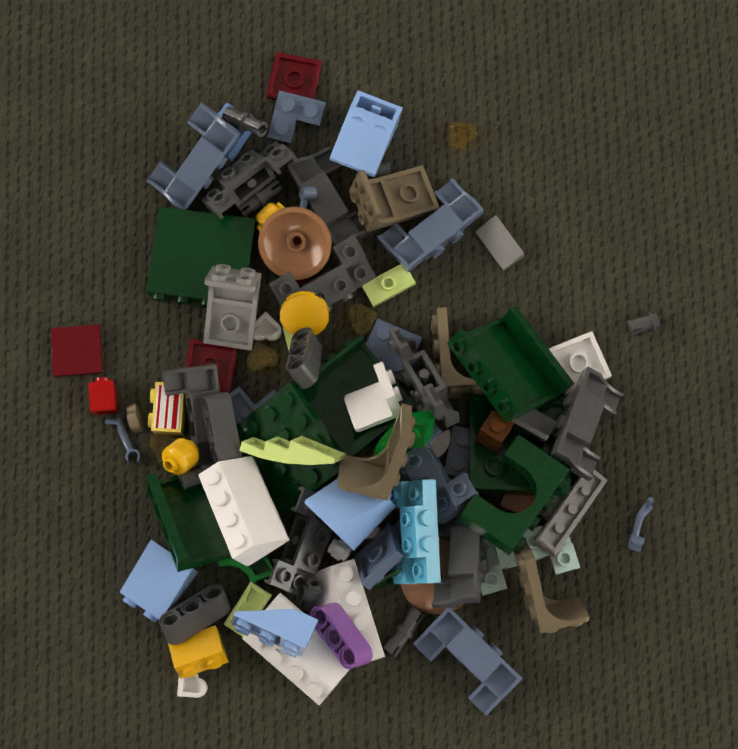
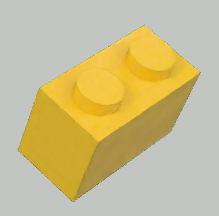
M216 625L201 630L180 644L170 645L168 643L173 665L180 679L191 678L202 671L217 669L222 664L228 663L223 640Z

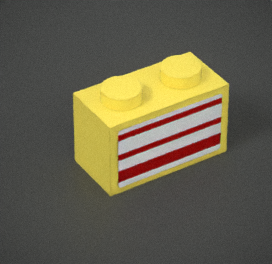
M155 382V389L151 388L150 403H153V413L148 415V427L151 428L154 434L184 436L186 416L185 394L166 396L164 383Z

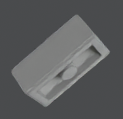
M496 215L475 232L503 271L523 258L524 252Z

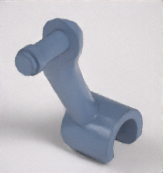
M305 186L300 189V207L307 208V201L316 199L317 189L315 187Z
M119 417L117 420L105 419L106 425H117L118 433L127 451L125 455L126 460L130 462V455L137 453V463H140L142 456L139 451L133 448L122 419Z
M652 497L648 498L647 503L643 504L636 515L633 532L628 542V548L640 552L644 544L645 538L640 537L639 533L645 516L653 509L652 503L654 499Z

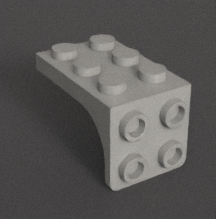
M225 264L212 266L204 283L209 286L203 343L252 351L261 273H257L251 268L231 269L229 265Z

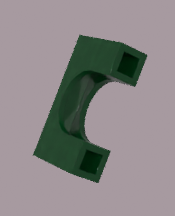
M520 435L517 436L506 451L502 462L522 475L530 483L534 495L532 505L522 512L506 513L475 494L461 513L459 519L461 523L509 556L514 549L519 552L527 540L523 537L529 529L533 532L541 520L537 517L542 509L546 512L555 500L552 495L556 489L561 492L569 480L566 478L569 471L567 467Z

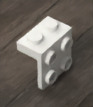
M383 362L373 365L379 382L349 393L344 397L356 432L364 431L394 419L399 413V401L403 399L398 386H392L396 381L391 369L386 371Z

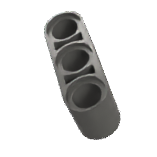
M309 327L301 328L292 336L286 370L300 389H306L317 381L323 346Z
M223 392L203 396L201 400L213 464L219 461L242 458L230 394Z
M220 584L210 585L170 609L159 618V624L167 643L170 645L180 644L230 612L231 606L223 586Z

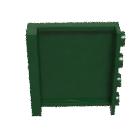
M159 207L146 287L148 296L157 302H166V299L176 300L177 304L190 305V302L200 303L201 307L207 308L209 286L204 283L212 266L225 264L229 265L231 269L249 268L254 234H256L257 230L255 228L257 226L256 219L223 215L224 218L220 219L213 213Z
M517 306L511 308L502 318L468 332H465L462 328L459 329L447 343L505 423L561 398L575 384Z
M362 335L357 339L353 337L343 345L344 349L338 354L334 352L324 360L325 364L319 369L317 381L306 389H300L343 453L353 457L359 456L379 440L396 421V418L361 432H356L344 401L345 395L379 382L373 365L380 363V361L364 343ZM396 381L392 386H398L403 400L399 401L400 407L402 403L411 405L412 412H414L418 406L413 397H409Z
M156 473L146 475V489L177 572L232 557L202 483L184 490L180 484L179 475L162 480L158 479Z

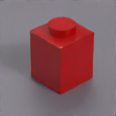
M108 377L96 378L95 382H89L90 412L93 415L119 413L116 383Z

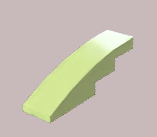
M277 436L266 442L252 437L242 441L240 447L241 452L287 464H333L344 459L346 453L304 436L290 441Z

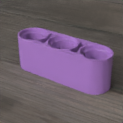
M333 602L316 606L311 610L310 616L318 619L315 629L344 668L352 669L371 662L373 652L370 645L340 604Z

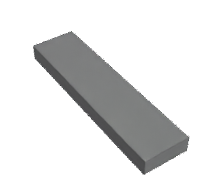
M595 469L593 472L594 477L590 481L580 476L577 477L570 487L569 496L563 497L533 540L550 556L553 557L558 553L608 481Z

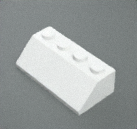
M249 456L219 461L198 475L232 559L248 567L289 541L254 457Z
M355 559L329 566L317 571L316 575L310 574L308 579L316 578L320 580L323 588L317 597L316 606L333 602L340 604L370 645L373 652L371 662L384 658L383 648Z
M281 593L265 609H296L302 612ZM316 629L310 638L303 656L297 655L296 658L283 653V648L275 644L270 647L258 641L259 637L251 633L249 636L244 635L242 638L318 705L328 697L350 670L344 668L339 663Z

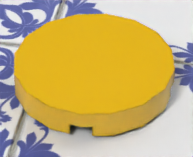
M299 291L290 294L286 301L282 303L280 307V321L284 329L292 335L304 327L311 328L313 333L317 335L325 329L329 321V308L325 300L315 296V293Z

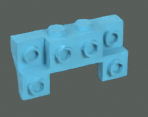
M436 479L400 481L397 488H392L391 494L393 496L390 500L396 506L395 508H400L401 547L404 557L397 566L391 568V571L398 568L401 569V573L392 577L393 583H441Z

